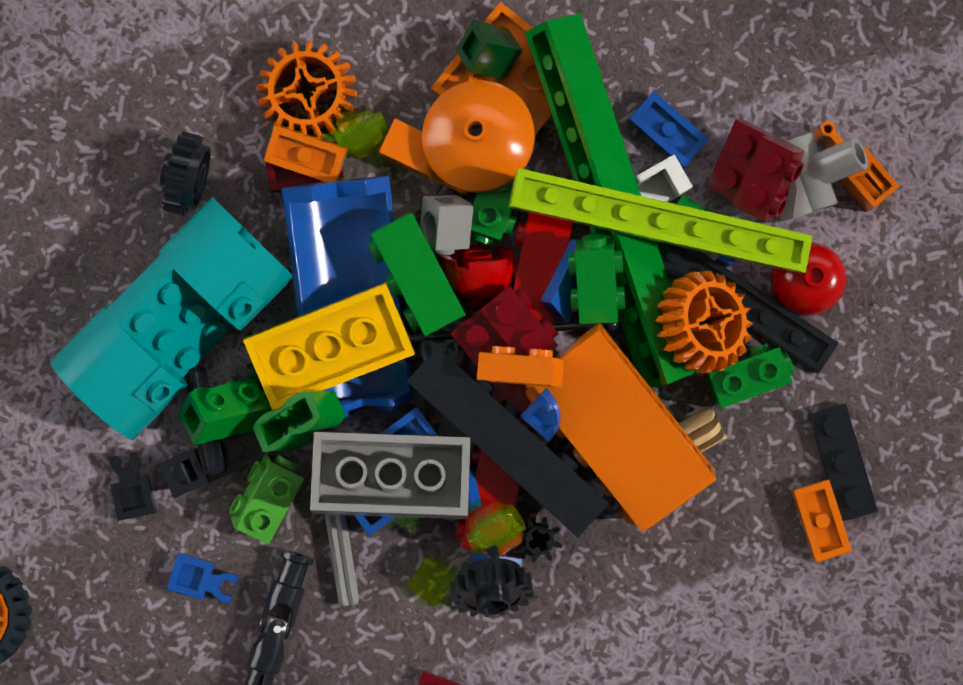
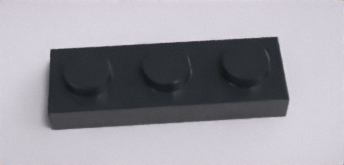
M841 404L808 414L826 477L830 480L842 521L878 512L847 405Z

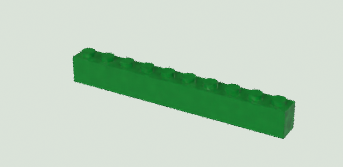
M581 13L547 20L526 31L525 36L573 180L641 196ZM589 226L591 234H603L606 238H614L615 250H622L623 273H616L617 287L624 286L625 309H619L618 315L637 371L651 388L667 385L696 373V370H684L683 362H673L674 351H665L664 348L668 343L666 338L657 336L663 331L662 324L655 321L659 316L663 315L657 305L665 300L662 293L671 287L657 242Z

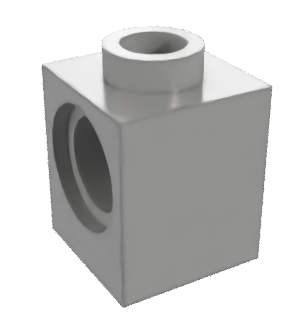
M457 195L423 196L420 229L434 253L450 255L454 254L456 249H469L474 205Z

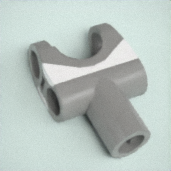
M807 133L788 140L787 142L805 150L801 160L804 166L798 179L789 186L788 202L784 211L779 217L771 219V223L810 215L838 204L831 183L868 168L866 152L858 139L851 138L820 152L813 133Z

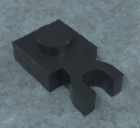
M140 451L130 453L132 465L128 469L121 466L119 456L109 458L112 470L119 477L118 483L110 484L118 521L157 513L150 476L141 478L139 476V469L142 464Z

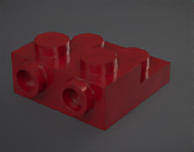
M735 119L706 187L732 200L733 206L762 221L775 219V217H779L787 205L788 197L785 195L790 184L798 179L803 170L804 163L801 160L805 150L743 119Z
M509 285L450 334L478 367L479 352L492 353V346L516 348L515 355L529 356L530 349L554 350L558 346L554 338L559 333L545 316L538 321L529 309L535 304L521 287L514 291ZM490 382L498 393L510 384Z

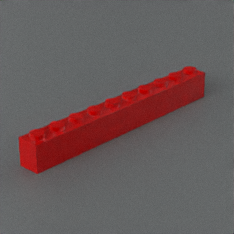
M529 212L527 224L519 223L515 245L522 246L519 261L514 260V272L511 282L514 283V291L521 287L535 304L529 310L539 321L545 316L550 324H553L554 317L542 304L541 299L569 245L573 222ZM510 383L499 393L495 388L491 391V396L499 404L506 399L521 414L531 404L525 393L528 388L523 384ZM522 417L517 419L528 430L531 428ZM474 444L470 464L477 466L475 477L482 507L469 513L467 519L458 520L455 538L462 539L461 548L487 553L485 549L493 545L499 546L505 541L501 547L503 549V554L501 555L505 557L520 485Z

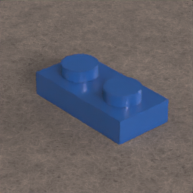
M655 91L649 95L628 120L668 157L675 155L682 169L690 163L709 141L704 134Z

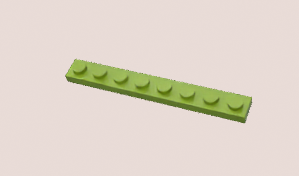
M521 168L516 170L508 207L799 274L806 273L813 237L804 233Z

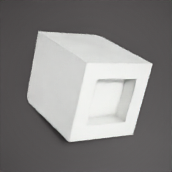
M675 155L635 176L641 196L665 202L675 200L689 192L693 187Z

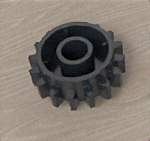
M182 131L181 135L177 137V143L173 145L172 153H167L160 174V185L163 186L162 192L164 193L161 203L164 204L163 210L166 212L184 216L189 208L195 210L201 201L209 174L211 149L208 146H204V138L200 135Z
M489 558L469 563L458 572V575L454 576V581L450 582L452 607L458 608L459 613L470 611V616L473 617L479 613L489 617L490 615L497 614L500 616L505 615V612L508 610L516 612L519 611L518 605L527 606L529 604L528 599L534 598L531 573H526L524 567L509 559Z

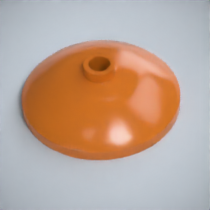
M484 80L460 83L441 94L430 107L422 129L423 150L429 165L437 176L456 189L474 193L497 190L512 182L515 178L516 170L518 168L524 169L527 166L535 143L533 120L522 99L509 88ZM473 125H480L483 127L480 135L472 136L469 134L470 128Z

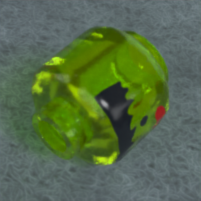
M361 105L342 114V118L336 119V128L332 132L338 144L348 148L346 156L350 154L353 159L360 160L380 150L385 140L383 134L387 133L389 128L381 111L374 114L369 106Z
M493 502L470 517V533L466 537L470 546L477 554L483 552L490 558H499L522 543V532L526 530L522 517L512 504L505 505L502 502Z

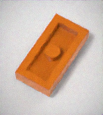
M276 124L271 134L264 161L327 183L336 182L339 179L348 148Z
M825 479L791 490L813 561L817 563L852 552L830 480Z

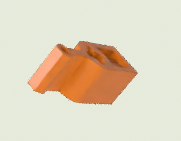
M394 119L379 150V157L466 196L468 192L448 185L433 171L423 150L422 131Z
M828 120L813 132L815 139L823 142L828 148L844 142L836 133L834 123ZM863 146L868 159V168L839 181L861 207L868 212L878 206L900 186L873 154Z

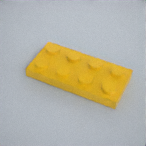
M387 282L248 336L243 340L272 410L281 408L289 398L300 392L324 391L415 355L414 348Z

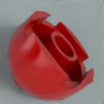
M815 242L811 243L806 273L799 274L772 268L770 275L771 289L779 303L791 312L801 316L820 315L833 308L843 296L847 283L846 268L839 255L828 246Z
M469 245V249H456L454 254H439V265L457 298L466 300L467 306L483 307L488 303V300L493 299L509 286L513 279L514 252L511 249L496 246V253L480 250L483 245Z

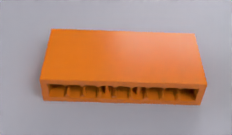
M600 323L553 357L564 360L562 388L525 385L528 388L525 393L531 403L546 388L551 392L558 403L561 415L560 426L556 434L561 439L565 436L575 447L572 449V452L577 461L584 468L588 466L592 468L598 476L595 481L607 491L605 495L607 497L613 495L621 505L618 509L625 521L630 526L636 524L642 532L648 530L717 480L714 467Z

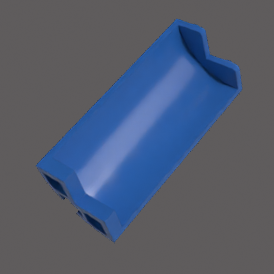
M389 176L346 179L329 183L321 182L282 188L298 317L386 282L385 277L391 275L384 261L379 264L376 263L367 244L373 241L369 234L370 232L394 220ZM389 287L407 331L406 317L403 314L405 310L403 296L400 295L395 298ZM410 357L372 371L366 387L346 381L324 391H335L344 410L345 417L349 416L348 411L361 406H378L380 412L401 409V403L415 399L414 388L407 382L412 376Z

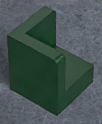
M472 20L455 49L470 73L502 80L508 76L523 52L508 28L477 20Z

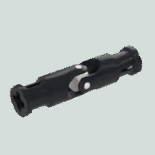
M282 550L283 562L277 580L272 581L260 621V632L262 634L253 645L247 662L250 668L245 685H258V683L259 685H272L275 674L280 673L284 660L283 640L284 637L287 639L292 633L305 591L302 585L308 566L313 565V558L293 551ZM286 604L291 610L289 622L277 615L268 616L270 610L275 605Z

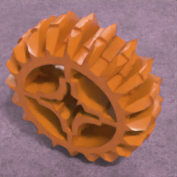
M312 41L306 42L305 51H301L298 43L293 42L291 47L294 53L287 55L284 48H279L278 53L282 60L277 62L274 58L269 57L267 63L273 71L261 70L259 73L262 79L268 81V83H261L256 87L259 93L267 95L258 100V105L261 108L270 107L263 114L266 121L277 118L274 125L278 124L284 127L288 125L287 128L296 131L300 130V132L308 135L309 131H313L315 137L323 139L320 129L324 127L327 128L331 135L336 134V129L332 122L336 120L341 125H346L347 119L340 112L343 110L353 113L354 106L345 100L355 99L358 95L356 90L346 88L356 83L354 75H345L351 69L348 62L338 64L341 58L338 51L331 53L327 57L328 46L326 44H322L317 53L314 52ZM306 64L320 65L330 71L335 78L326 80L325 77L314 78L309 75ZM294 68L296 74L294 82L290 86L284 87L283 92L278 93V87L282 78L289 70ZM303 75L310 87L316 89V92H312L313 96L310 97L311 108L303 94L298 93L299 90L303 91L301 88L304 85ZM337 90L332 106L319 116L318 104L320 100L327 95H331V91ZM280 104L302 105L305 107L308 119H297L288 115L280 108Z
M712 271L691 272L685 274V277L675 279L671 283V287L662 293L665 300L661 301L657 307L663 315L659 316L655 321L662 324L663 331L657 336L666 338L668 343L664 350L668 352L674 351L673 362H683L684 370H696L697 373L702 374L711 371H722L727 366L738 362V356L747 352L744 343H747L752 337L747 333L746 329L754 324L746 319V314L751 308L743 306L741 301L745 294H736V283L726 282L725 275H714ZM706 319L710 320L709 323L699 325V322L704 321Z

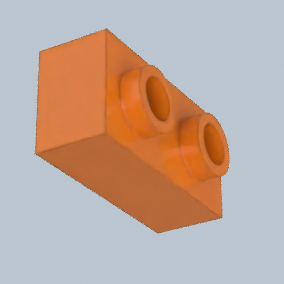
M492 346V353L479 352L477 380L562 388L564 360L552 358L553 351L530 349L529 356L515 355L516 348Z

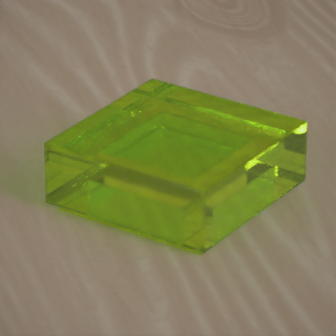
M427 555L406 586L436 608L449 591L450 582L454 581L455 574Z

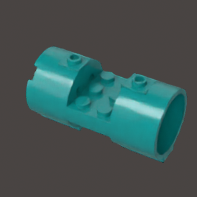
M213 197L158 251L160 256L110 306L106 304L50 360L51 367L67 387L104 422L130 440H135L188 386L183 377L189 372V369L195 367L233 326L242 331L293 277Z

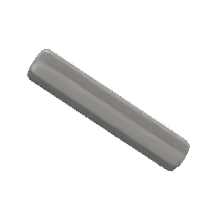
M325 514L338 603L340 606L357 604L359 596L346 515Z

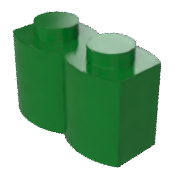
M335 391L300 392L289 398L280 410H272L263 414L253 425V430L263 452L296 450L309 444L314 438V432H328L337 427L344 419L345 413Z

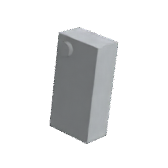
M314 432L310 511L312 514L467 519L470 437Z

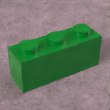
M407 212L369 233L373 241L368 243L367 246L376 263L379 264L384 261L391 275L385 277V280L394 297L397 298L402 295L409 308L404 310L403 314L413 332L420 328L423 335L427 336L466 315L412 212Z

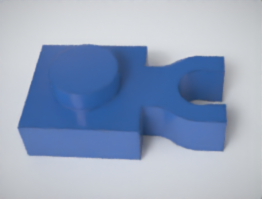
M179 552L167 590L200 600L205 599L208 591L219 601L229 604L232 601L233 595L224 593L221 590V583L224 580L237 583L239 575L232 572L213 573L216 563Z

